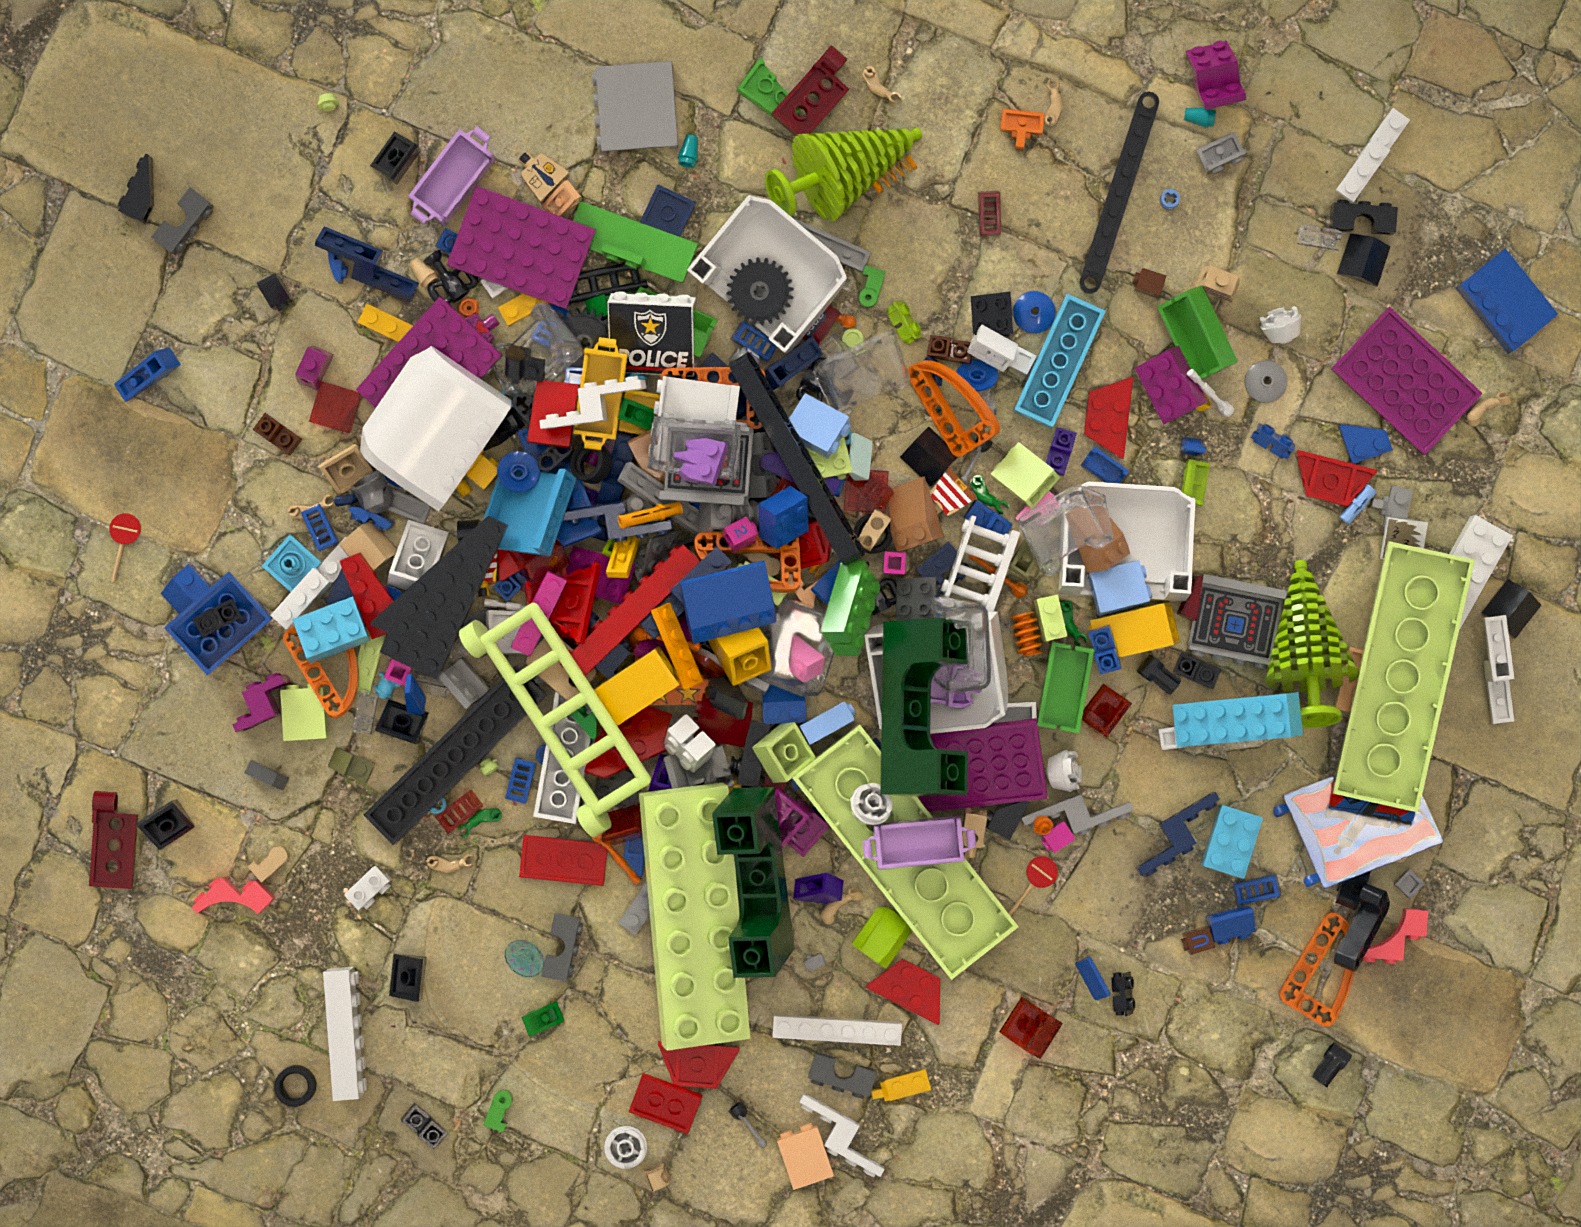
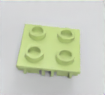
M844 436L839 441L840 447L835 454H831L829 459L806 447L823 478L836 476L839 480H843L846 478L847 473L853 472Z

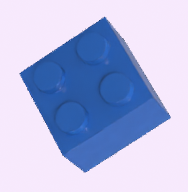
M792 486L785 488L758 504L759 536L775 549L782 547L809 531L808 497Z

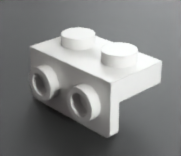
M374 866L345 893V897L357 910L363 907L368 909L375 902L373 898L378 893L382 895L391 887L389 882L393 879L387 873L383 874Z

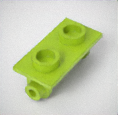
M901 300L894 302L893 305L886 308L888 311L887 315L893 325L896 326L899 323L903 325L897 329L903 342L909 345L916 339L923 337L921 327L912 319L910 308L906 303H903Z

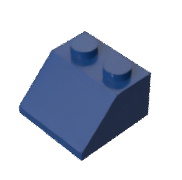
M187 564L170 580L161 592V595L180 614L206 592L211 585L193 565Z
M801 680L772 681L765 695L762 694L764 724L806 722L805 683Z
M1249 906L1205 916L1213 941L1218 942V945L1231 942L1230 938L1237 936L1239 939L1249 938L1251 933L1256 932L1253 909Z

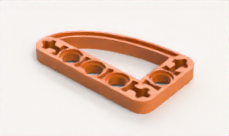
M930 360L917 362L908 368L907 377L953 455L961 457L1000 432V424L986 402L954 370ZM930 372L940 376L955 387L974 408L982 421L964 432ZM925 386L931 389V397L925 393ZM936 404L941 406L942 415L936 412ZM947 423L952 425L953 433L948 432L946 428ZM990 425L992 429L985 433L983 429ZM972 432L978 435V442L973 441L971 437Z
M730 367L667 368L661 374L662 380L663 376L669 374V371H672L673 375H680L679 371H683L682 379H686V374L689 371H694L698 375L697 381L709 382L707 379L708 373L716 371L719 374L717 384L739 386L738 382L732 383L728 378L731 372ZM746 398L747 420L736 419L735 422L748 423V427L759 429L763 426L761 422L756 426L750 420L751 417H754L755 413L754 410L750 411L751 405Z
M758 531L756 542L750 547H744L735 553L732 552L730 547L724 548L719 544V541L724 538L723 532H703L695 537L694 550L700 562L715 549L713 548V539L715 538V546L724 554L780 553L781 581L769 580L771 592L793 593L800 587L799 537L792 540V546L785 544L775 549L772 546L766 547L762 544ZM701 539H705L706 543H708L706 547H702V544H700ZM787 557H792L796 560V564L789 567L784 563V560ZM791 572H793L794 586H790L787 582Z
M293 626L283 635L285 645L327 714L335 719L342 717L352 707L359 687V667L355 647L346 650L349 664V684L346 695L342 700L318 661L310 663L308 660L300 661L298 659V655L304 650L299 637L296 638L300 645L298 648L290 641L291 635L298 636L296 628ZM313 668L320 670L319 676L315 679L309 677V671ZM324 685L330 687V693L326 696L319 694L320 688ZM331 699L339 706V711L336 713L332 710L333 708L329 703Z
M1329 912L1323 917L1279 990V998L1282 1002L1324 1027L1331 1026L1338 1017L1349 993L1354 975L1353 971L1344 968L1342 981L1331 1008L1303 992L1339 931L1342 930L1345 937L1350 927L1348 922L1335 912ZM1336 916V921L1338 922V925H1333L1330 928V931L1333 932V934L1330 935L1328 932L1322 930V928L1324 926L1326 929H1328L1330 925L1328 919L1334 918ZM1320 934H1325L1328 938L1324 946H1319L1316 942V938ZM1309 952H1314L1317 956L1316 962L1313 964H1308L1305 961V956ZM1299 970L1304 971L1306 974L1303 982H1296L1294 979V974ZM1290 981L1300 986L1299 990L1294 987L1292 991L1294 997L1292 999L1288 998L1285 1000L1286 995L1283 993L1285 990L1290 991L1292 985H1289ZM1304 1000H1310L1313 1003L1312 1009L1308 1012L1303 1011L1301 1008ZM1318 1005L1321 1006L1318 1010L1322 1013L1329 1012V1021L1321 1022L1322 1017L1315 1013Z

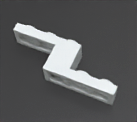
M1392 108L1335 191L1353 203L1390 152L1391 146L1410 119Z
M638 376L625 378L626 382L618 383L617 379L604 381L605 385L597 386L596 382L585 383L584 388H578L581 414H579V411L566 412L567 416L559 417L558 414L546 415V419L539 420L540 428L550 429L607 421L605 395L646 389L645 380H639Z
M339 544L318 568L311 569L270 615L286 630L293 624L292 619L299 617L316 598L320 599L336 581L342 569L339 561L348 557Z
M1506 615L1483 618L1488 660L1483 661L1491 723L1513 722L1514 714L1509 680L1514 679Z
M803 1092L799 1099L803 1109L810 1113L813 1111L821 1114L820 1118L830 1124L832 1121L835 1122L824 1142V1146L827 1147L826 1151L834 1156L838 1154L846 1158L844 1161L854 1167L857 1164L864 1168L863 1171L872 1177H875V1175L881 1177L884 1166L848 1147L860 1126L859 1123Z

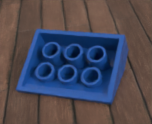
M1506 248L1456 287V290L1508 354L1515 351L1558 315Z
M765 561L680 582L687 626L693 644L777 623Z
M227 572L164 628L203 672L209 675L271 621L273 617L230 572ZM232 598L242 618L201 638L192 619Z

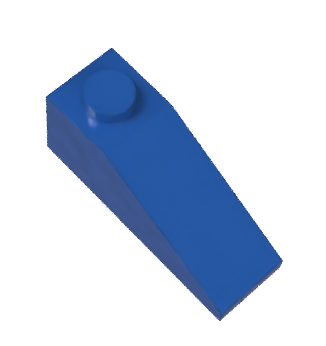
M170 347L157 350L114 385L124 401L127 402L168 376L181 364Z

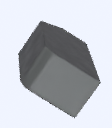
M250 760L244 772L280 790H284L289 777L254 760Z

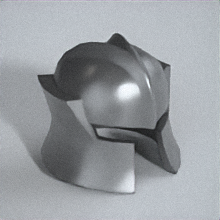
M375 471L363 477L350 488L358 498L362 508L372 513L384 512L393 501L391 486H386L385 475L380 471Z

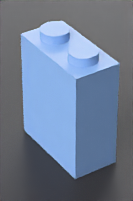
M806 393L789 418L805 447L829 459L831 454H835L840 447L839 441L843 436L846 437L851 429L849 416Z
M1139 560L1112 566L1107 571L1090 572L1088 574L1098 616L1149 604L1152 592L1150 586H1146L1144 579L1147 577L1144 565L1140 564Z
M845 701L803 723L800 725V728L811 745L854 721L853 716L856 715V712L851 703L846 705Z

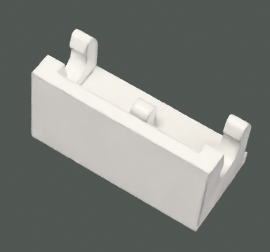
M981 325L977 335L974 334L967 353L1004 372L1013 362L1018 344Z

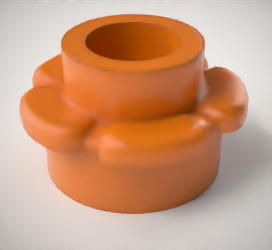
M464 298L458 307L459 313L463 314L464 318L476 313L478 314L479 304L473 298Z
M1039 816L1033 822L1034 832L1036 834L1040 833V835L1049 834L1054 827L1053 822L1047 816Z

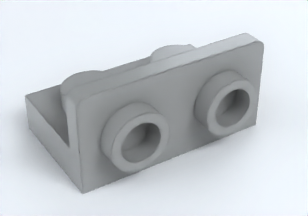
M464 658L458 660L439 677L465 709L477 702L490 690Z

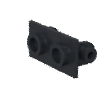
M1131 971L1125 973L1114 972L1113 977H1111L1112 992H1120V996H1113V1011L1116 1012V1016H1122L1124 1012L1125 1016L1133 1014L1136 1006L1135 999L1132 998L1134 978L1131 977Z

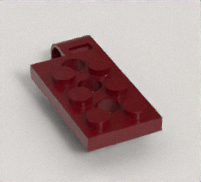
M831 45L776 107L771 116L794 136H798L797 134H811L849 91V88L834 76L847 61V58ZM821 80H829L831 88L823 87ZM808 95H817L819 101L817 103L811 102ZM797 108L803 109L806 116H797L795 110Z
M94 791L93 835L89 886L133 889L138 814L117 813V792ZM113 818H118L121 822V826L117 830L112 829L110 826V821ZM111 839H116L119 842V849L117 851H112L109 848V841ZM110 860H114L118 864V869L115 872H110L107 868Z

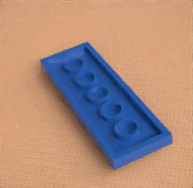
M529 427L517 431L525 453L530 454L537 461L539 455L548 448L547 445L528 443ZM561 447L559 453L565 454L569 451V448ZM547 460V461H545L544 464H543V467H544V468H549V467H551L552 464H553V461H552V460ZM569 461L561 469H566L568 472L572 474ZM579 479L575 481L566 510L591 506L583 482ZM589 517L581 518V522L568 524V520L562 521L557 537L561 547L565 548L598 535L602 531L597 519L589 520Z

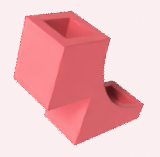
M226 876L221 879L217 877L209 884L211 889L206 894L202 892L194 899L196 904L192 909L198 914L215 903L229 901L246 905L259 914L276 897L259 880L254 882L250 880L242 888L244 892L241 893Z
M1403 908L1401 920L1395 931L1384 941L1370 946L1363 961L1376 962V959H1384V963L1397 964V960L1403 961L1405 935H1407V939L1420 940V936L1427 937L1428 911Z

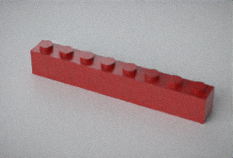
M684 544L681 547L675 546L668 553L671 557L665 562L661 560L653 568L655 572L650 577L645 575L637 583L640 587L634 592L630 590L622 598L624 602L619 607L614 605L607 612L608 618L603 622L599 620L591 628L593 632L588 637L586 636L585 644L576 642L578 647L572 652L568 650L585 677L651 613V610L659 606L670 595V590L700 563Z

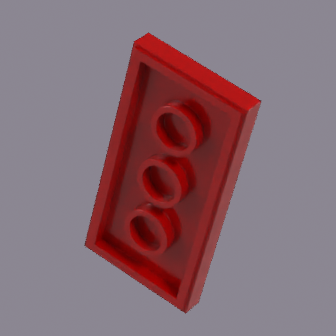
M523 835L519 877L604 886L608 850L602 844H597V842Z

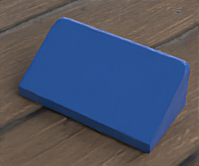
M1090 956L1075 963L1095 1000L1110 996L1111 993Z

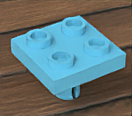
M290 534L265 561L262 567L292 592L311 569L318 568L322 562Z

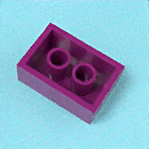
M1179 346L1171 348L1135 368L1163 425L1208 402L1199 384L1188 377L1187 372L1191 368Z

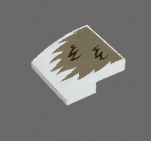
M1387 517L1380 559L1384 560L1388 541L1424 549L1428 522Z

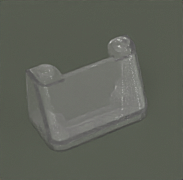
M540 302L533 307L530 313L533 320L536 321L512 344L499 342L494 345L503 354L493 366V370L505 395L514 396L517 393L523 392L532 399L535 396L537 381L523 378L518 382L505 375V352L510 345L531 348V357L545 359L544 380L555 381L584 352L580 341L551 306Z
M893 329L823 360L812 371L829 406L845 415L854 412L853 407L891 388L897 389V391L907 388L909 386L908 383L911 381L898 338Z
M661 413V416H654L648 468L657 472L678 474L677 472L683 466V463L676 461L674 452L687 451L688 447L685 445L687 440L707 438L724 442L728 445L718 479L739 480L741 426L737 425V421L724 420V423L711 424L678 420L674 418V414Z
M1082 485L1072 486L1024 514L1018 520L1019 528L1041 573L1047 576L1056 575L1061 570V563L1058 560L1087 544L1094 548H1102L1114 540L1106 496Z
M948 597L930 598L931 612L934 616L951 619L957 629L965 628L967 665L941 667L934 675V682L950 694L985 689L991 682L987 609L981 604Z
M783 598L778 612L780 618L785 619L774 657L770 659L772 670L759 676L760 680L799 696H817L822 692L834 656V652L829 646L830 642H827L820 632L827 610L789 598ZM793 635H797L825 656L822 674L806 682H802L789 672V651Z

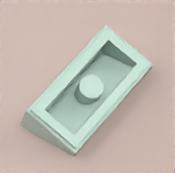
M856 433L851 435L849 459L853 472L849 474L854 481L868 480L873 443L871 440Z

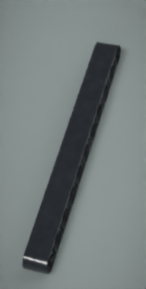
M747 352L730 362L731 372L800 492L808 497V506L839 560L847 566L864 556L865 551L755 358Z

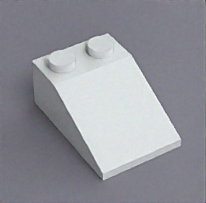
M408 520L389 571L387 585L407 590L441 559L449 532Z

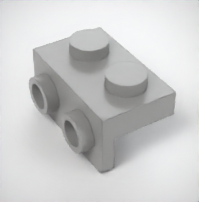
M1233 132L1197 149L1196 153L1206 174L1211 171L1213 174L1224 170V165L1230 162L1232 165L1243 161V156L1246 155L1247 151L1242 148L1236 133Z

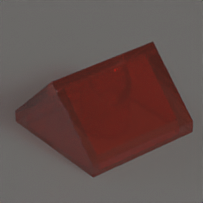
M1103 684L1084 708L1082 721L1101 736L1107 738L1132 703Z
M640 803L607 812L611 820V828L602 833L601 840L603 843L616 845L643 837Z

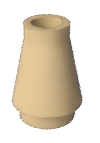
M419 258L414 259L409 264L421 287L428 289L431 283L439 280L437 272L424 264Z

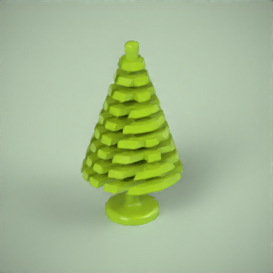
M916 127L910 131L906 128L884 130V133L880 129L873 131L861 130L860 132L848 131L847 133L840 131L834 133H811V135L797 134L798 136L794 137V143H792L791 148L794 153L792 155L793 166L799 173L796 174L797 179L789 182L786 176L778 169L768 170L765 173L764 179L768 197L792 217L797 207L795 194L803 191L811 206L825 220L828 218L830 222L836 221L844 211L846 212L850 208L852 203H855L860 198L861 194L863 195L870 188L869 186H872L878 178L887 172V169L895 164L896 160L901 159L904 153L912 148L913 141L915 142L922 138V131Z
M1300 559L1294 562L1296 573L1291 575L1290 584L1292 585L1287 590V596H1291V598L1285 599L1284 610L1282 611L1281 622L1277 630L1278 634L1274 641V646H1278V648L1272 649L1265 683L1268 687L1276 690V683L1282 682L1284 692H1294L1293 682L1299 681L1300 691L1307 692L1308 707L1300 708L1302 728H1320L1334 725L1342 720V712L1338 708L1321 705L1320 691L1326 690L1325 679L1332 678V688L1334 689L1343 686V676H1349V683L1357 679L1359 670L1353 663L1354 660L1348 652L1346 643L1339 642L1343 637L1340 630L1336 628L1337 624L1331 617L1332 614L1329 608L1325 605L1324 597L1317 595L1320 593V589L1316 583H1313L1315 581L1313 574L1307 572V562Z

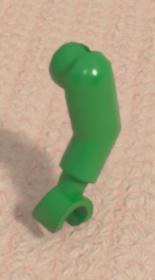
M975 475L972 478L971 485L979 501L996 507L998 514H1004V511L999 509L1000 505H1004L1009 509V504L1006 501H998L996 497L989 494L981 475Z
M1065 600L1060 604L1065 628L1074 637V644L1080 646L1077 638L1082 637L1085 643H1087L1088 638L1077 630V626L1073 623V604Z
M498 808L478 810L469 819V822L460 824L457 830L466 827L467 832L461 835V837H467L473 827H477L481 822H497L501 820L502 812Z

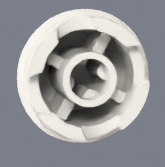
M1293 306L1289 311H1286L1284 307L1267 312V318L1260 317L1262 324L1260 328L1271 343H1288L1300 335L1302 315L1298 313L1297 307Z
M1064 750L1048 759L1046 776L1052 788L1068 792L1080 789L1077 783L1082 782L1081 765L1078 766L1075 758H1078L1076 751Z
M869 783L861 785L852 794L851 812L853 817L861 824H881L891 814L892 798L889 795H880L881 785Z
M621 1126L611 1131L607 1136L604 1146L605 1154L614 1166L630 1169L639 1165L645 1158L647 1142L644 1135L638 1129L631 1126Z

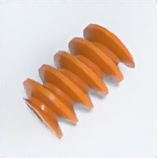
M1036 611L1017 614L1010 618L1012 621H1017L1012 628L1019 631L1013 634V636L1020 638L1019 641L1015 642V645L1022 648L1017 650L1016 653L1023 655V657L1044 653V651L1037 650L1042 645V642L1036 641V639L1041 637V634L1034 633V631L1039 629L1038 625H1033V622L1037 621L1038 617H1033L1031 614Z

